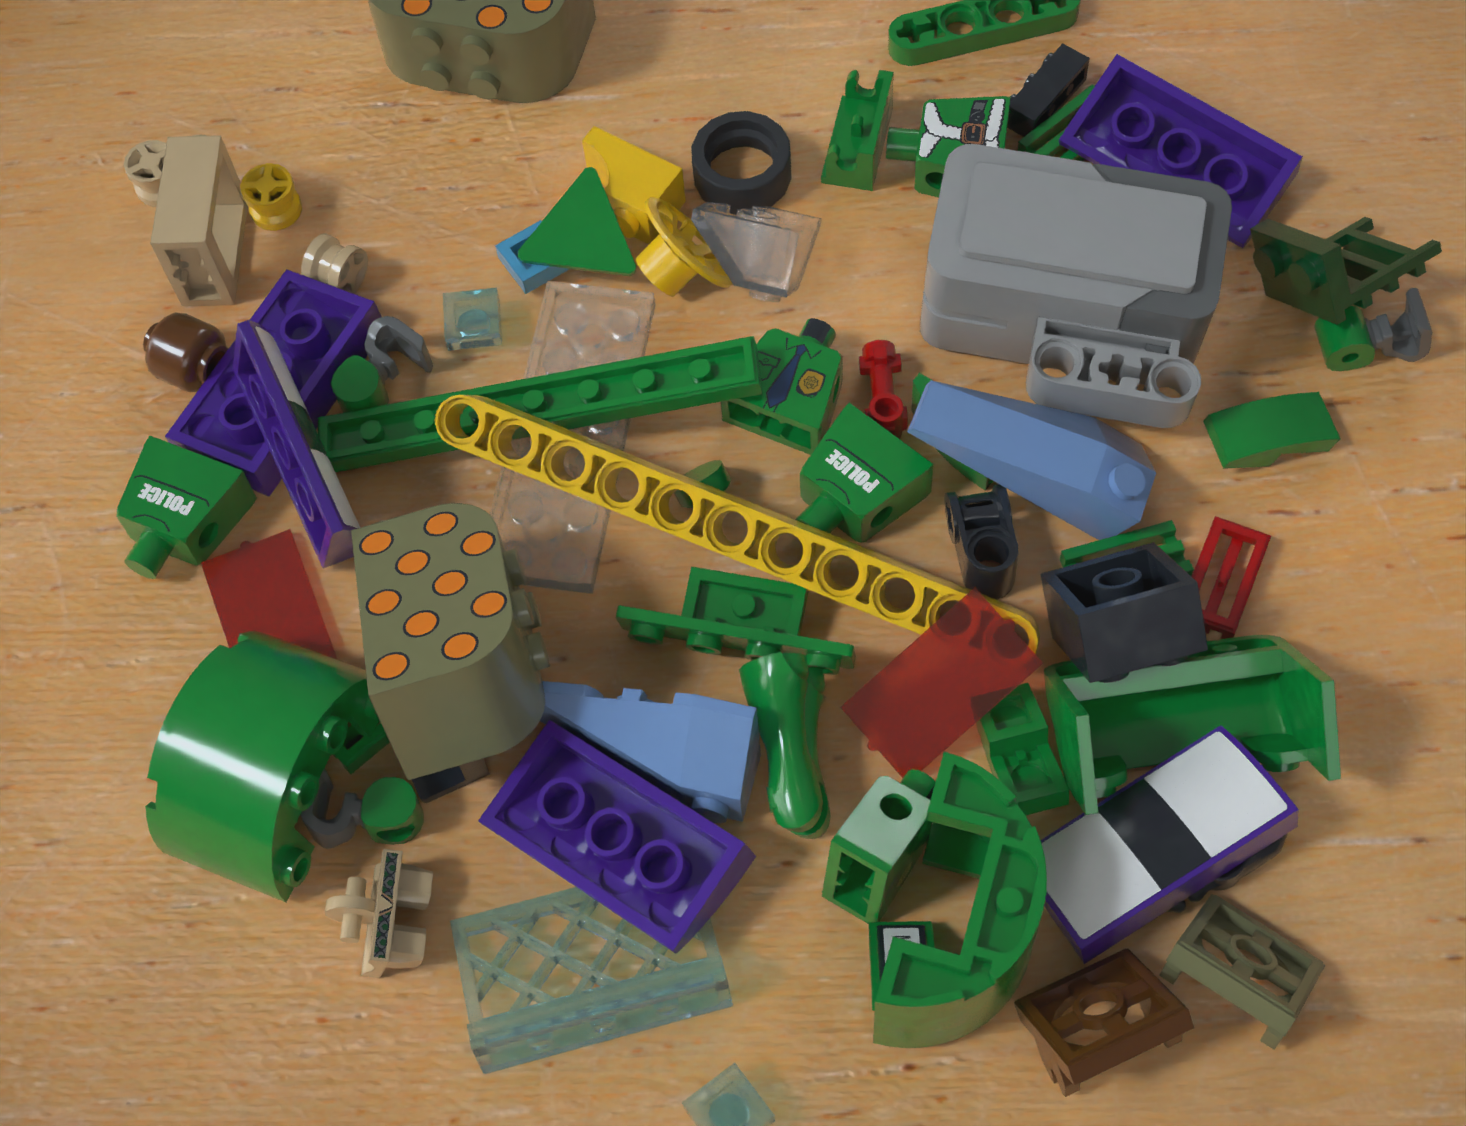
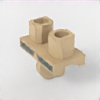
M383 849L381 863L376 864L374 868L371 899L365 897L367 880L361 877H349L346 895L334 896L326 900L325 915L332 920L342 922L340 941L358 943L361 924H367L361 976L380 978L386 967L414 968L419 967L423 960L426 928L395 925L394 919L396 906L420 910L427 908L431 896L433 871L413 865L401 864L403 851Z

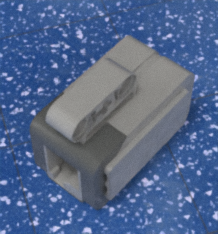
M978 144L959 146L949 154L945 164L928 249L920 316V333L928 344L939 349L1029 364L1026 376V391L1029 397L1038 405L1158 428L1179 426L1188 418L1201 386V375L1194 362L1219 301L1232 212L1231 198L1222 187L1206 181L1102 164L1092 165L1089 162ZM1043 369H1059L1066 376L1052 377L1047 375ZM1108 380L1116 382V385L1108 383ZM1139 384L1145 385L1143 391L1137 390ZM1169 387L1174 389L1181 397L1171 398L1165 396L1159 391V388Z

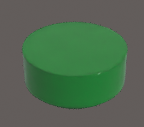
M721 460L707 462L684 474L686 477L721 491H725L731 482V477ZM679 489L674 492L681 507L693 508L692 499L686 492Z

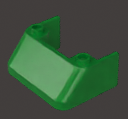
M1249 635L1207 641L1208 650L1188 655V658L1182 663L1172 666H1149L1129 672L1126 678L1111 683L1098 681L1089 683L1071 660L1055 663L1044 669L1046 697L1064 779L1085 815L1098 813L1097 798L1114 794L1116 787L1128 780L1127 769L1159 765L1220 725L1231 733L1267 771H1292L1300 766V762L1309 761L1328 781L1341 779L1334 680L1285 639L1272 635Z

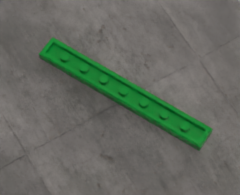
M754 336L328 415L318 417V436L334 471L341 472L460 450L443 441L435 425L436 411L447 398L455 395L488 397L568 430L763 394L758 348ZM468 406L460 416V425L463 432L470 437L478 428L479 419L474 408ZM520 426L512 435V440L531 436L524 427Z

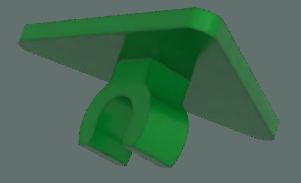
M587 167L583 170L518 250V257L522 263L632 276L636 272V264L598 173L593 167Z

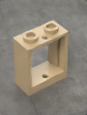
M221 135L167 137L150 244L182 306L235 305L248 205L242 197L241 182Z

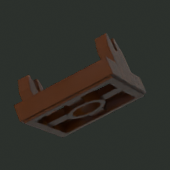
M1128 948L1014 1002L1020 1021L1035 1038L1041 1059L1054 1084L1058 1082L1065 1097L1079 1091L1081 1082L1162 1043L1169 1048L1182 1041L1183 1033L1194 1029L1189 1009ZM1111 1001L1117 1003L1113 1009L1100 1015H1087L1083 1013L1089 1006L1098 1002ZM1140 1003L1145 1018L1129 1024L1124 1019L1127 1009ZM1071 1006H1073V1007H1072V1009H1073L1072 1012H1070V1013H1068V1014L1062 1016V1014H1063L1068 1008H1070ZM1083 1029L1104 1030L1108 1034L1086 1046L1068 1043L1063 1040Z

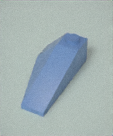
M932 380L924 388L907 431L916 438L1098 540L1116 536L1140 522L1156 476V471L1142 444L1095 417Z
M542 681L545 693V708L540 722L546 725L549 720L553 721L713 823H725L727 818L743 822L761 757L757 708L687 693H675L672 704L658 703L647 699V694L643 690L624 688L622 695H619L616 699L605 698L601 692L588 685Z

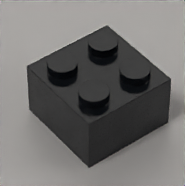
M1154 542L1040 574L1052 638L1089 683L1096 681L1102 683L1120 681L1126 678L1129 672L1153 665H1177L1184 662L1188 655L1208 650L1198 582Z

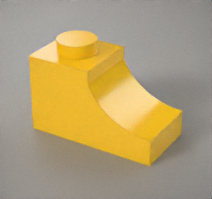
M593 126L582 140L586 166L596 169L601 183L605 186L604 190L624 237H635L650 244L659 235V232L648 217L645 202L650 197H656L680 209L686 202L683 170L656 155Z

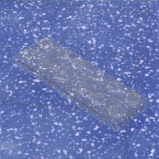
M547 281L523 379L645 356L656 306L654 293ZM631 418L569 430L624 452ZM531 437L512 440V448L518 456L523 458L531 449ZM572 447L565 454L563 464L567 474L574 479H577L583 473L585 460L582 453L575 447ZM501 466L490 515L496 523L505 550L508 551L516 548L526 579V584L522 585L593 594L611 510Z

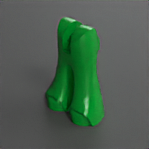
M778 652L769 654L744 664L739 669L748 706L757 708L758 729L765 745L768 759L769 778L766 790L770 813H773L776 822L780 826L797 836L806 839H816L827 831L831 818L829 801L818 762L817 751L819 711L826 698L823 694L826 687L824 672L820 668H808L806 655L802 653Z

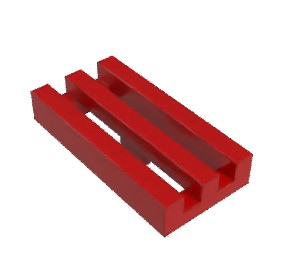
M1215 516L1192 578L1198 582L1200 591L1221 534L1232 537L1205 610L1202 609L1206 634H1209L1210 630L1222 633L1220 639L1234 638L1271 535ZM1243 542L1255 545L1230 614L1228 618L1217 615V611Z

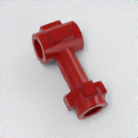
M874 340L863 346L862 356H859L860 375H870L872 400L870 401L869 408L864 409V413L900 439L902 431L908 429L907 406H903L902 400L894 393L892 374L902 372L901 353L896 354L895 345L888 340Z

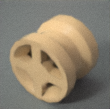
M148 140L137 144L128 152L124 160L126 174L133 183L138 198L145 205L156 207L166 149V143L159 140Z
M320 234L314 238L304 254L301 275L355 294L365 278L368 266L367 253L355 245L343 247L337 238L329 234Z

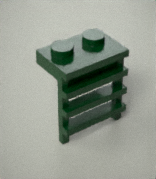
M1363 217L1327 239L1270 219H1266L1250 228L1255 248L1253 260L1261 274L1265 295L1336 325L1346 320L1344 310L1351 305L1363 309L1372 305L1371 294L1381 289L1392 293L1399 289L1398 278L1407 273L1419 277L1426 273L1425 262L1442 252L1441 243L1432 239L1414 250L1367 233L1374 229L1372 219Z

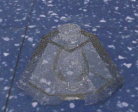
M712 202L704 203L693 209L692 222L734 286L750 289V297L766 302H780L781 297L787 298L799 289L820 230L822 218L765 206H753L752 209L741 208L737 210V215H730V205Z

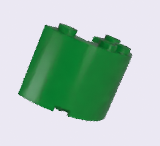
M258 631L239 634L238 644L232 648L222 645L215 648L197 666L179 691L166 715L154 746L147 778L157 782L156 803L151 801L145 806L148 828L157 847L163 853L287 903L293 889L305 880L311 866V853L315 848L313 844L294 828L301 812L307 810L314 802L319 789V778L330 756L340 750L346 739L348 721L361 735L371 738L378 722H380L368 695L366 670Z
M948 752L943 753L927 811V821L933 823L922 864L980 880L960 955L893 936L875 1000L873 1043L899 1048H923L941 1045L959 1039L987 1023L1006 1005L1018 988L1026 972L1042 917L1047 891V870L1042 843L1036 827L1031 826L1026 815L1015 802L1016 796L1005 784L979 765Z

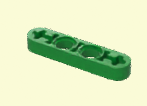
M962 0L907 13L897 17L890 24L888 29L889 55L899 64L915 66L1063 31L1076 23L1081 0ZM1010 10L1020 14L1022 18L1014 23H1005L998 20L995 15L1001 11ZM954 22H965L971 25L973 30L967 34L958 35L948 31L946 27ZM934 30H937V38H934ZM907 37H912L915 43H911Z

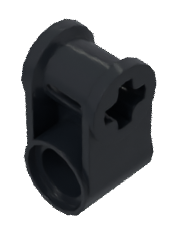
M999 484L994 485L991 492L959 497L956 492L945 493L944 503L948 531L952 543L955 544L965 587L995 600L1005 597L1014 586L1018 561V543L1012 524L1011 506L1006 488ZM993 560L1001 565L987 567L979 562Z

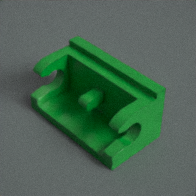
M852 70L848 74L845 84V96L842 95L821 175V183L873 191L893 110L894 72L879 70L874 88L866 89L858 84L860 77L858 71Z

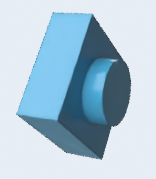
M541 220L495 245L499 260L525 294L569 270L567 268L528 264L520 261L518 250L542 222Z

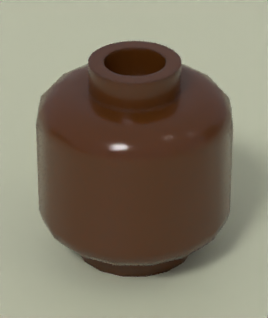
M175 312L164 317L159 323L153 324L148 329L143 341L148 371L157 379L186 392H197L228 350L224 334L217 327L186 313Z

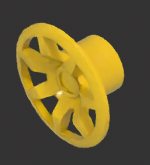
M650 197L645 202L648 217L659 232V235L636 257V262L640 270L653 285L663 293L674 297L697 273L713 284L723 288H729L734 283L731 268L723 254L698 225L675 206L664 200ZM678 220L682 223L680 230L677 229ZM694 235L701 240L702 244L696 245L692 241Z

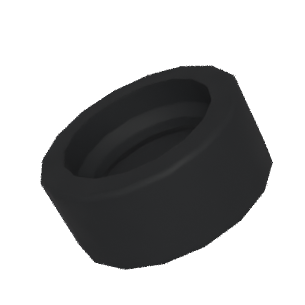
M751 111L728 112L711 119L698 131L692 143L694 186L701 198L716 210L734 215L755 214L772 207L785 195L792 179L790 140L781 125L768 116ZM738 147H751L762 150L772 157L773 164L766 171L747 179L728 178L721 176L711 169V162L720 153Z

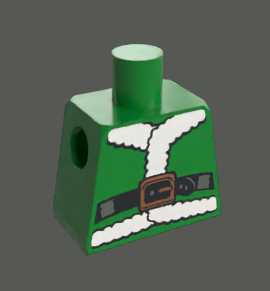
M1010 97L930 99L923 105L920 130L889 127L886 159L916 162L914 189L921 194L939 198L945 164L949 154L955 148L965 144H978L1005 149Z

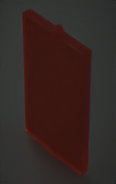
M291 529L254 543L243 541L240 544V548L201 562L229 648L238 644L239 634L258 631L338 659Z
M973 588L840 708L868 738V749L870 751L878 750L898 774L904 778L911 769L922 771L1038 669L1043 662L1014 631L1015 622L1012 619L1004 620L976 588Z

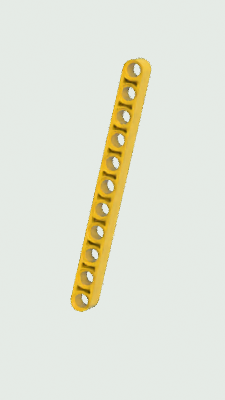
M478 395L451 396L443 401L436 411L435 425L437 432L443 441L453 447L999 667L1009 669L1022 667L1032 659L1037 651L1040 640L1038 624L1031 615L1011 605L488 397ZM468 406L474 408L479 419L478 428L470 437L463 432L460 425V416ZM520 426L529 432L532 441L530 451L523 458L515 453L511 443L512 435ZM572 447L578 449L585 460L584 471L577 479L567 474L563 464L565 454ZM625 468L633 471L639 482L638 492L631 500L621 497L616 488L617 476ZM678 489L686 492L693 502V512L685 522L675 519L669 510L670 497ZM730 511L738 512L747 521V536L740 544L731 542L723 534V519ZM783 533L793 534L802 543L803 555L797 565H788L781 561L777 555L776 543ZM844 555L855 561L858 566L859 576L854 586H840L833 580L830 566L834 557ZM895 577L904 578L913 586L915 599L910 608L899 609L889 604L884 592L885 585L889 579ZM957 600L966 604L972 616L970 627L962 631H953L945 627L940 619V608L944 602ZM1006 623L1020 625L1028 634L1029 644L1027 648L1014 654L1003 651L996 643V629Z

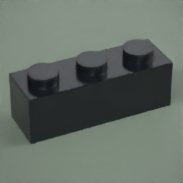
M1063 43L1054 53H1049L1037 73H1031L1028 76L1020 92L1017 95L1012 94L1010 96L1007 128L1025 137L1060 110L1086 81L1090 58Z

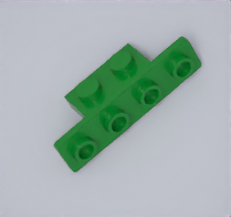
M691 566L681 616L621 605L617 607L615 618L621 628L629 631L628 637L642 643L659 645L663 644L664 637L687 641L686 647L688 649L705 654H721L722 647L745 651L744 657L751 661L778 652L802 653L806 655L808 668H820L824 674L828 675L839 674L840 667L854 669L856 654L853 645L800 636L809 591L793 583Z

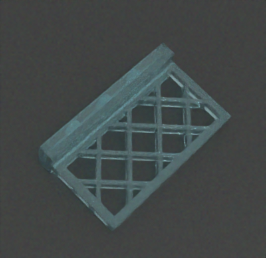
M577 887L451 920V929L469 1020L467 1029L470 1045L483 1074L733 1006L725 968L711 919L694 936V938L704 943L707 957L684 964H679L664 956L668 948L659 942L656 943L653 949H650L627 937L633 925L623 918L615 930L590 918L599 902ZM557 914L570 922L553 947L529 934L540 917ZM582 928L607 940L591 966L565 953ZM495 930L508 937V940L494 960L489 963L471 953L469 936ZM520 945L545 957L528 983L503 970ZM619 947L645 960L635 977L622 981H617L602 973ZM557 964L583 977L573 993L567 996L554 998L540 990ZM656 967H659V968L662 969V970H659V971H655V972H654V970L656 969ZM474 969L483 973L478 982L476 981ZM495 981L520 993L508 1012L483 1018L481 1001ZM594 984H597V985L600 986V987L592 988ZM532 1001L537 1002V1004L530 1005Z

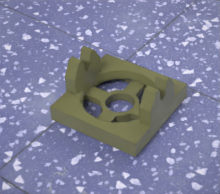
M1211 894L1175 944L1159 976L1171 984L1175 983L1182 971L1267 1025L1268 1027L1260 1041L1275 1050L1298 1017L1325 965L1321 960L1219 896ZM1202 939L1223 951L1227 960L1233 966H1229L1207 952L1203 947ZM1238 948L1252 953L1264 965L1249 960ZM1250 977L1259 980L1267 979L1288 994L1276 996L1251 980Z

